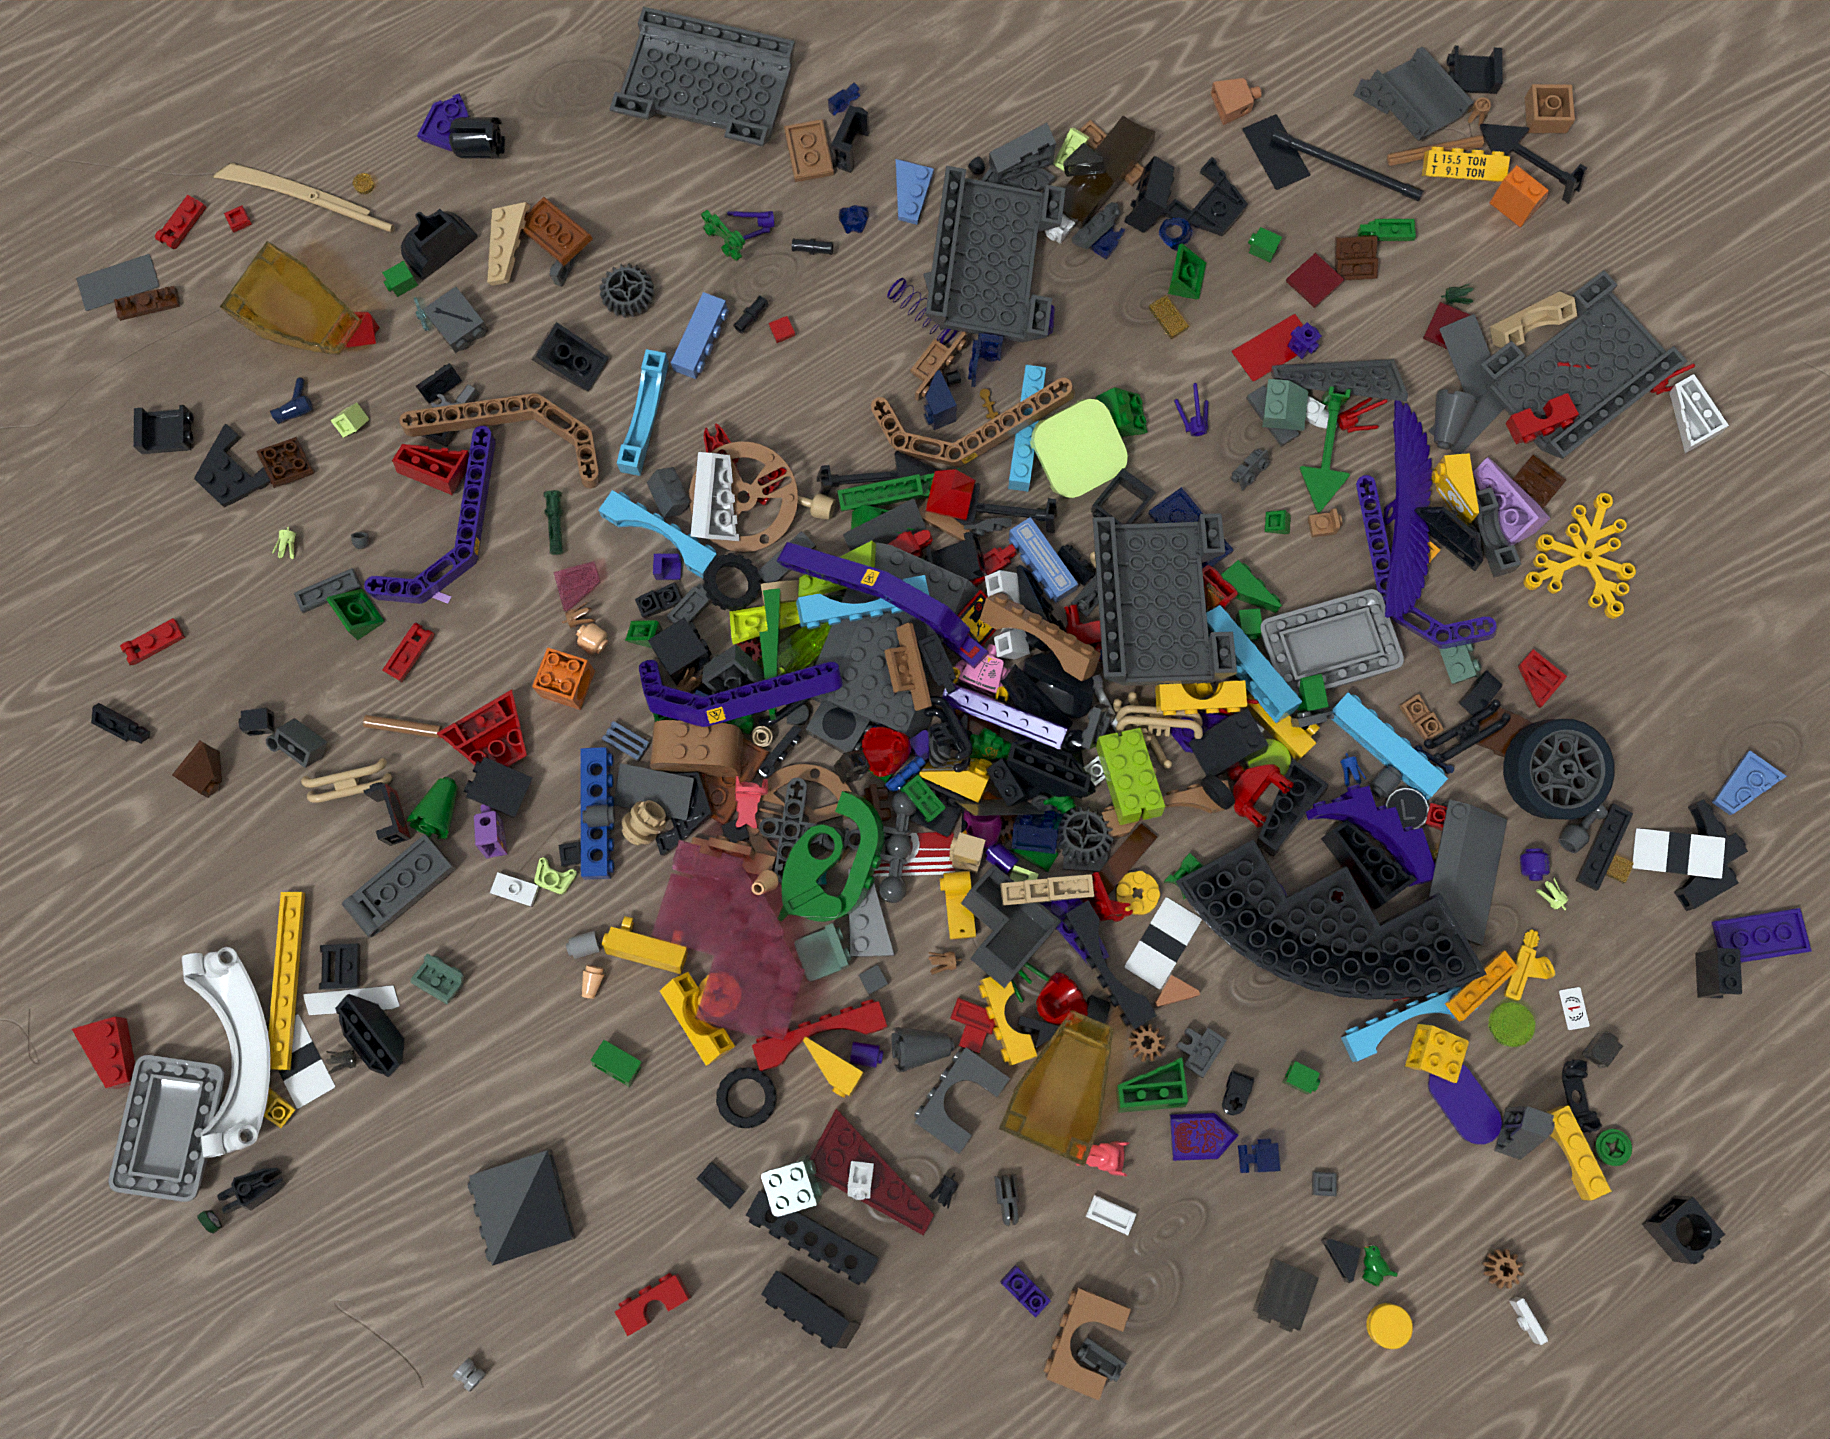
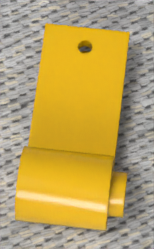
M970 871L943 873L944 878H939L940 890L945 891L950 940L976 937L974 914L961 904L971 889Z

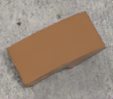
M1419 694L1413 695L1398 705L1408 721L1424 740L1431 739L1444 730L1434 712L1428 710Z

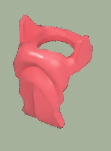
M736 776L735 801H737L736 811L738 812L736 827L747 824L751 828H757L755 813L758 811L757 803L760 802L761 795L768 794L767 779H763L762 786L759 787L758 784L753 782L740 783L738 776Z
M1112 1141L1111 1143H1101L1099 1146L1092 1144L1086 1146L1083 1143H1078L1079 1155L1076 1165L1088 1164L1091 1167H1098L1100 1170L1107 1171L1111 1175L1127 1177V1174L1122 1173L1124 1164V1145H1129V1142Z

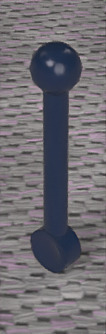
M1416 745L1414 747L1417 752H1422L1427 758L1444 768L1445 773L1451 774L1454 772L1452 765L1447 766L1444 763H1437L1432 755L1423 750L1422 746Z

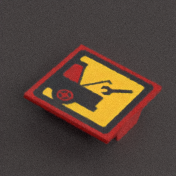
M979 590L957 616L970 628L968 635L983 646L996 629L980 620L987 596L982 590Z

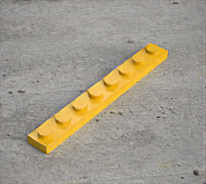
M281 892L268 1031L270 1070L291 1069L305 903L304 892Z

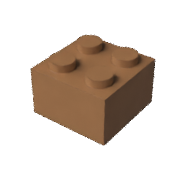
M1531 85L1525 96L1528 133H1567L1575 121L1572 85Z

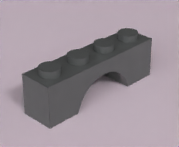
M1492 487L1477 491L1479 514L1472 522L1480 533L1481 545L1493 577L1512 573L1521 565V561L1515 546L1507 542L1500 529L1498 520L1499 505Z

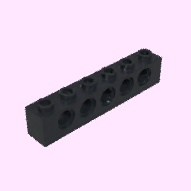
M762 1190L757 1193L745 1215L750 1218L749 1223L758 1228L762 1225L770 1229L768 1233L779 1240L781 1236L789 1240V1246L798 1251L801 1248L809 1252L808 1256L817 1262H820L821 1259L829 1263L828 1268L838 1274L841 1271L849 1275L847 1279L857 1285H860L861 1282L866 1284L879 1257L798 1211L778 1216L777 1221L774 1223L769 1222L766 1219V1213L771 1209L767 1194ZM788 1221L797 1223L798 1230L795 1234H790L786 1231V1223ZM813 1232L817 1235L818 1241L815 1245L807 1244L805 1240L807 1233ZM832 1243L836 1245L838 1249L837 1255L830 1257L826 1254L825 1247L827 1244ZM848 1255H854L857 1258L858 1264L856 1267L849 1268L846 1266L845 1258Z

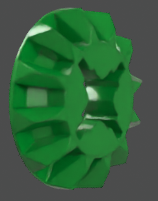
M1608 1129L1602 1131L1596 1137L1594 1148L1596 1149L1597 1157L1604 1164L1620 1166L1630 1159L1632 1144L1628 1136L1622 1131ZM1616 1141L1615 1147L1620 1152H1611L1610 1154V1148L1605 1143L1613 1144Z

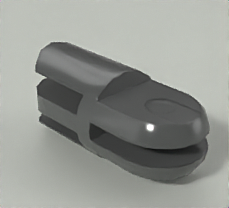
M929 729V760L933 767H940L951 758L950 744L938 746Z
M1016 1174L1011 1175V1185L1009 1176H1002L1003 1196L1000 1177L994 1176L997 1204L1001 1205L1003 1223L1006 1226H1010L1011 1216L1014 1226L1018 1223L1017 1202H1020Z

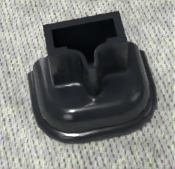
M439 209L435 213L425 216L422 212H417L415 217L418 225L412 228L403 238L401 255L408 266L423 280L477 238V234L455 213Z
M1053 651L1048 655L1040 653L1024 660L1023 672L1067 717L1081 718L1089 713L1095 692L1092 676L1084 681H1080L1065 672Z

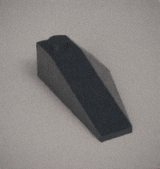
M1021 565L1017 566L1020 603L1025 609L1040 615L1045 621L1057 625L1059 629L1066 632L1062 621H1057L1051 613L1054 610L1052 605L1041 596L1043 590L1034 579L1031 571ZM1025 631L1027 635L1025 639L1031 647L1041 651L1050 649L1038 637Z

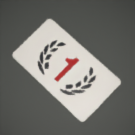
M1581 988L1560 990L1559 995L1568 1030L1589 1027Z

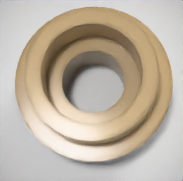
M760 725L753 730L752 740L756 745L765 747L772 742L773 733L769 727ZM760 732L765 733L766 739L760 737Z

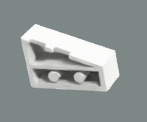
M1694 374L1675 384L1669 392L1685 453L1723 433L1729 426Z

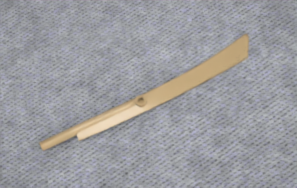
M231 162L213 175L214 178L247 183L281 192L391 233L395 229L394 225L369 216L370 210L318 189L251 167Z

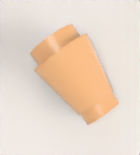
M770 870L762 871L752 885L753 893L761 895L775 890L778 886L777 874Z
M586 965V969L583 970L582 997L595 998L604 977L603 968Z

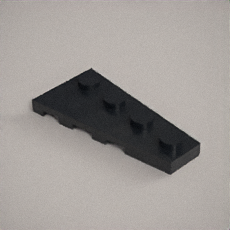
M1016 664L1010 666L1000 682L1017 708L1067 727L1069 730L1073 722Z

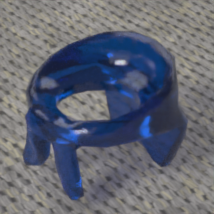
M854 205L839 209V221L842 223L847 234L852 231L857 233L863 232L869 217L867 206Z
M1180 217L1166 219L1160 226L1159 236L1166 245L1177 251L1179 244H1187L1190 240L1192 228L1186 219ZM1174 224L1180 226L1182 234L1179 237L1170 238L1167 236V227L1171 228Z

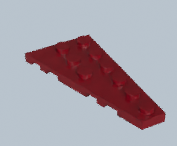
M835 1109L810 1156V1160H813L815 1163V1176L848 1194L851 1161L873 1163L871 1196L869 1199L865 1198L860 1201L924 1236L934 1214L848 1120Z

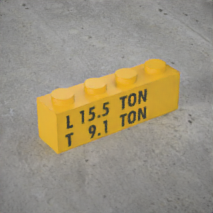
M1432 147L1431 150L1425 151L1422 176L1502 182L1508 175L1510 156H1504V152L1492 151V155H1485L1483 150H1472L1471 153H1464V149L1452 148L1451 152H1446L1444 147Z

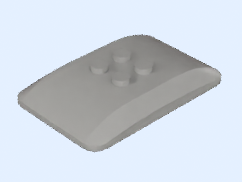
M1374 589L1273 616L1261 623V636L1271 665L1297 695L1299 693L1300 679L1304 677L1322 674L1325 690H1329L1396 670L1401 667L1404 661L1390 617H1385L1383 597L1380 592Z
M143 1055L136 1061L108 1184L113 1191L181 1202L192 1201L197 1197L208 1159L203 1158L200 1133L212 1121L219 1109L224 1081V1071L220 1066L153 1055Z

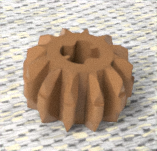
M1148 1024L1146 1031L1143 1025L1139 1027L1140 1033L1136 1029L1131 1031L1136 1038L1128 1037L1129 1042H1134V1045L1129 1046L1128 1049L1133 1050L1136 1048L1137 1051L1133 1054L1134 1058L1142 1054L1141 1062H1145L1148 1055L1149 1060L1152 1062L1155 1060L1154 1054L1158 1057L1162 1056V1053L1157 1048L1165 1049L1166 1045L1159 1043V1041L1165 1039L1164 1035L1157 1037V1034L1160 1032L1159 1028L1151 1032L1152 1024ZM1144 1037L1152 1041L1149 1049H1146V1046L1143 1047L1141 1044L1144 1041Z
M1495 1249L1494 1255L1487 1254L1490 1262H1483V1265L1488 1267V1270H1485L1483 1273L1485 1276H1490L1488 1281L1490 1284L1496 1283L1497 1288L1500 1289L1504 1285L1507 1289H1511L1512 1282L1515 1284L1520 1283L1517 1275L1523 1276L1524 1273L1518 1271V1268L1522 1267L1523 1263L1516 1262L1518 1259L1517 1254L1513 1253L1510 1255V1250L1504 1249L1502 1252L1500 1249ZM1501 1265L1506 1267V1272L1500 1270Z

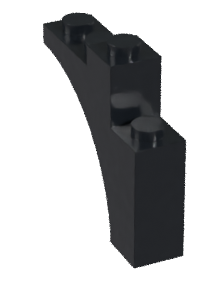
M1704 799L1690 805L1688 808L1696 823L1698 835L1725 838L1723 872L1721 879L1690 875L1685 884L1674 892L1686 911L1701 906L1739 884L1735 872L1727 864L1748 852L1744 840L1737 833L1726 834L1725 826L1717 820L1713 814V808Z

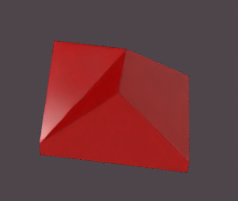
M353 312L331 345L333 347H356L376 344L375 334L380 327L370 313Z
M957 469L935 471L926 512L966 521L976 480Z

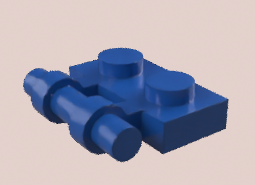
M915 757L883 786L887 788L888 792L891 790L893 792L898 791L906 784L905 781L909 777H913L921 771V767L926 762L921 757Z

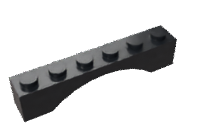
M1083 900L1063 912L1062 914L1065 918L1062 921L1068 931L1072 930L1076 936L1074 941L1080 950L1084 949L1088 956L1085 958L1091 969L1095 968L1099 974L1096 977L1103 989L1107 988L1111 994L1108 998L1114 1008L1118 1006L1122 1014L1119 1017L1123 1024L1135 1030L1156 1017L1157 1014L1146 996L1124 986L1107 967L1099 945L1098 929L1100 919L1089 900Z

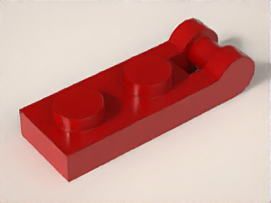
M187 195L165 226L156 232L155 239L161 243L165 242L172 249H176L207 207L202 202Z
M172 618L143 635L122 643L120 648L123 653H126V660L129 665H136L184 639L185 636L177 620ZM137 648H140L141 651L138 652V653H135L134 650L137 649Z
M417 622L414 623L382 671L403 682L423 650L433 640L435 633L430 630H424L422 625ZM416 636L421 637L418 642L414 640Z

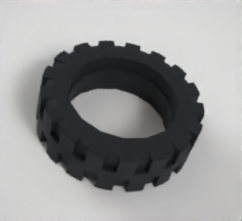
M728 553V555L723 554L707 567L706 573L703 576V589L707 592V598H710L712 604L720 606L722 610H742L758 596V591L761 588V584H759L761 577L757 573V567L751 564L752 561L750 559L743 558V555ZM730 566L743 572L748 581V590L744 596L729 598L721 593L716 584V574L721 568Z
M750 1067L738 1068L728 1073L720 1082L716 1093V1104L719 1113L729 1124L739 1128H754L766 1122L773 1114L777 1102V1092L772 1080L762 1071ZM743 1079L755 1080L762 1086L765 1093V1102L762 1109L750 1117H742L734 1113L728 1102L730 1089L736 1082Z

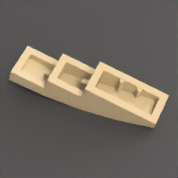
M1092 874L1000 884L1002 906L1094 897Z

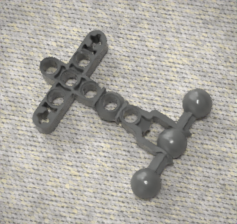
M793 778L787 785L783 818H765L759 825V830L763 837L779 841L774 872L777 874L780 884H782V877L779 873H783L785 867L780 862L786 863L788 859L782 856L783 850L785 848H793L795 843L808 829L817 826L814 823L803 822L808 788L805 781L801 778ZM797 784H800L803 789L798 792L799 800L795 799V791L792 789ZM901 791L897 792L891 801V807L897 814L895 828L883 826L884 834L890 836L885 843L887 854H880L882 857L881 862H890L888 877L884 878L880 883L879 893L889 903L901 901L907 892V886L904 880L901 879L903 865L908 864L905 858L911 854L913 849V843L909 837L912 833L908 829L909 818L918 809L909 797ZM792 805L800 807V812L797 815L789 814V808ZM768 823H772L776 827L775 831L771 834L764 832V827ZM839 824L828 825L836 829L843 837L844 850H847L848 847L857 852L859 845H852L850 838L854 835L861 837L859 829L849 831V828L845 829ZM790 826L797 828V833L793 837L785 834L786 829ZM828 834L818 835L810 844H819L831 851H834L835 844L828 840Z

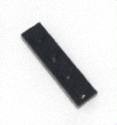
M1614 803L1610 805L1608 815L1604 818L1578 874L1577 882L1595 891L1599 890L1633 816L1632 812Z

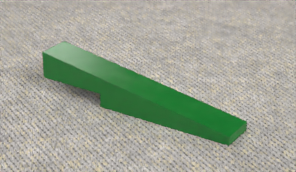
M934 473L922 476L918 474L837 490L841 512L855 510L861 505L874 507L909 501L911 499L928 498Z
M780 588L763 590L768 631L759 633L765 680L778 676L781 619ZM777 707L769 709L770 719L776 720Z

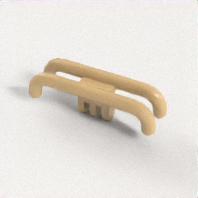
M1130 692L1128 695L1130 705H1139L1137 694ZM1115 699L1113 701V708L1116 713V716L1118 711L1122 708V702L1120 699ZM1135 714V716H1145L1144 714ZM1130 724L1125 726L1124 731L1141 728L1145 744L1151 745L1162 767L1168 769L1172 766V762L1166 758L1154 733L1147 735L1148 725L1134 724L1133 728Z
M1127 705L1122 707L1116 716L1118 721L1116 731L1118 733L1124 731L1125 726L1128 724L1148 725L1147 735H1152L1153 729H1156V736H1161V729H1163L1164 735L1169 737L1170 727L1192 729L1196 739H1201L1203 736L1201 727L1202 717L1199 713L1185 715L1184 711H1176V715L1163 716V712H1157L1155 706ZM1130 713H1134V714H1147V715H1149V717H1146V716H1126V715H1127V714H1130ZM1171 716L1187 717L1193 719L1194 721L1186 719H1172Z
M381 758L376 764L314 779L304 776L301 783L307 788L334 784V791L316 794L314 791L307 793L308 801L320 803L364 793L363 790L369 789V786L374 783L382 782L388 785L392 780V775L387 773L377 781L358 785L360 777L377 773L385 768L387 761Z

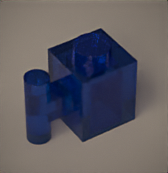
M1258 1139V1144H1252V1154H1248L1247 1145H1238L1240 1173H1249V1163H1253L1254 1172L1281 1171L1278 1143H1271V1139Z

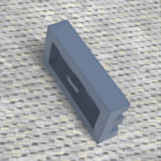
M614 721L611 723V727L607 729L606 735L602 737L603 741L638 762L650 745L647 740ZM614 730H620L621 732L625 733L626 735L643 744V746H638L637 744L631 742L630 740L616 733ZM611 735L636 749L639 753L635 754L611 740Z

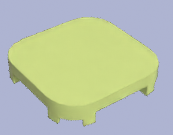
M1079 400L1077 403L1035 424L1030 440L1031 448L1035 450L1051 484L1050 488L1062 497L1075 498L1115 478L1121 469L1127 465L1128 455L1126 447L1109 410L1098 400Z

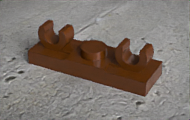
M175 286L114 299L117 318L120 321L180 307Z

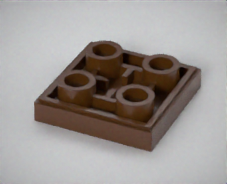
M296 437L256 451L273 488L314 474Z

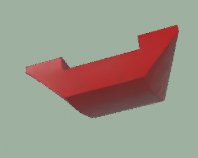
M512 689L436 733L474 766L477 760L482 762V759L486 757L508 767L527 756Z

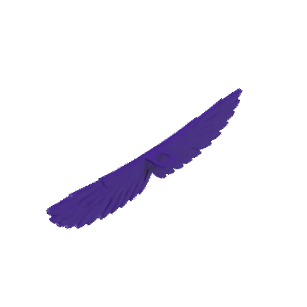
M1397 400L1394 401L1393 421L1396 499L1385 506L1383 518L1385 525L1395 519L1390 568L1385 591L1386 618L1391 617L1393 614L1395 618L1400 617L1402 613L1406 614L1410 607H1414L1416 599L1421 597V588L1425 587L1424 576L1428 573V553H1430L1427 544L1430 542L1429 528L1425 521L1414 511L1417 507H1428L1430 504V500H1428L1431 496V491L1428 490L1432 486V480H1430L1432 476V470H1430L1432 459H1428L1430 446L1427 445L1426 432L1422 434L1421 422L1417 423L1415 412L1411 413L1407 403L1402 405V402ZM1393 507L1392 515L1388 518V511Z

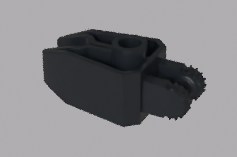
M265 1168L235 1177L231 1183L232 1187L217 1195L219 1201L227 1200L233 1196L237 1198V1200L222 1207L223 1214L230 1213L241 1207L252 1211L277 1194L286 1184L285 1180L281 1178L270 1183L268 1182L281 1174L282 1171L279 1168Z

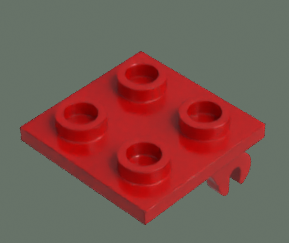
M1095 872L1092 874L1094 897L1082 899L1089 900L1100 921L1113 920L1119 922L1124 916H1130L1133 910L1126 911L1125 908L1131 904L1110 900L1099 873Z

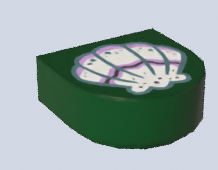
M212 1210L203 1211L197 1216L203 1227L212 1234H215L222 1228L221 1222Z

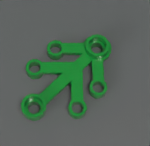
M708 210L701 213V217L705 221L703 229L707 235H718L724 239L725 244L721 247L723 253L727 257L731 256L736 262L742 258L740 250L746 244L742 235L737 230L731 232L716 214L711 215Z

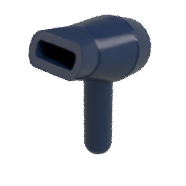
M302 377L296 379L292 400L281 407L270 410L272 418L278 424L303 416L313 410L311 400L306 395L302 396L305 383Z

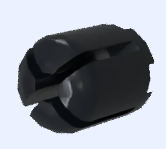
M458 117L454 119L449 129L451 133L449 134V144L453 153L462 159H501L499 155L505 151V136H501L499 124H502L500 118Z

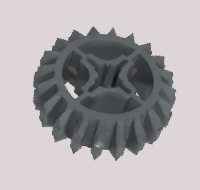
M628 263L627 267L620 264L619 269L613 266L612 273L606 271L607 278H602L603 284L599 288L603 305L608 308V311H614L616 316L622 313V316L626 318L629 313L632 317H634L635 312L641 314L642 308L648 310L647 303H652V297L655 293L651 276L646 273V270H640L638 265L632 268V265ZM626 285H627L628 290H629V291H628V296H627V294H626Z
M1080 806L1077 812L1074 809H1070L1069 814H1063V820H1058V827H1055L1057 835L1054 839L1056 842H1059L1057 848L1063 849V856L1070 854V861L1077 858V863L1080 864L1082 859H1085L1088 865L1091 858L1097 862L1099 856L1103 858L1106 855L1105 851H1110L1113 837L1107 835V832H1111L1113 829L1106 828L1105 825L1109 821L1103 822V815L1098 816V809L1092 813L1090 812V807L1083 811ZM1083 822L1080 826H1073L1072 828H1070V826L1075 823ZM1090 824L1095 826L1098 829V831L1092 829ZM1084 828H1085V829H1086L1085 834H1087V835H1086V837H1085V839H1084V842H1082V838H1083V837H1082L1081 835H1082V833H1083V831H1084ZM1068 837L1070 838V840L1075 841L1078 844V847L1073 845L1069 841ZM1099 843L1093 848L1085 849L1089 844Z

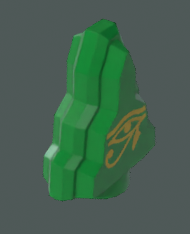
M986 728L979 735L972 734L969 740L973 748L970 758L986 760L1004 758L1007 760L1011 745L1009 741H1005L999 735Z

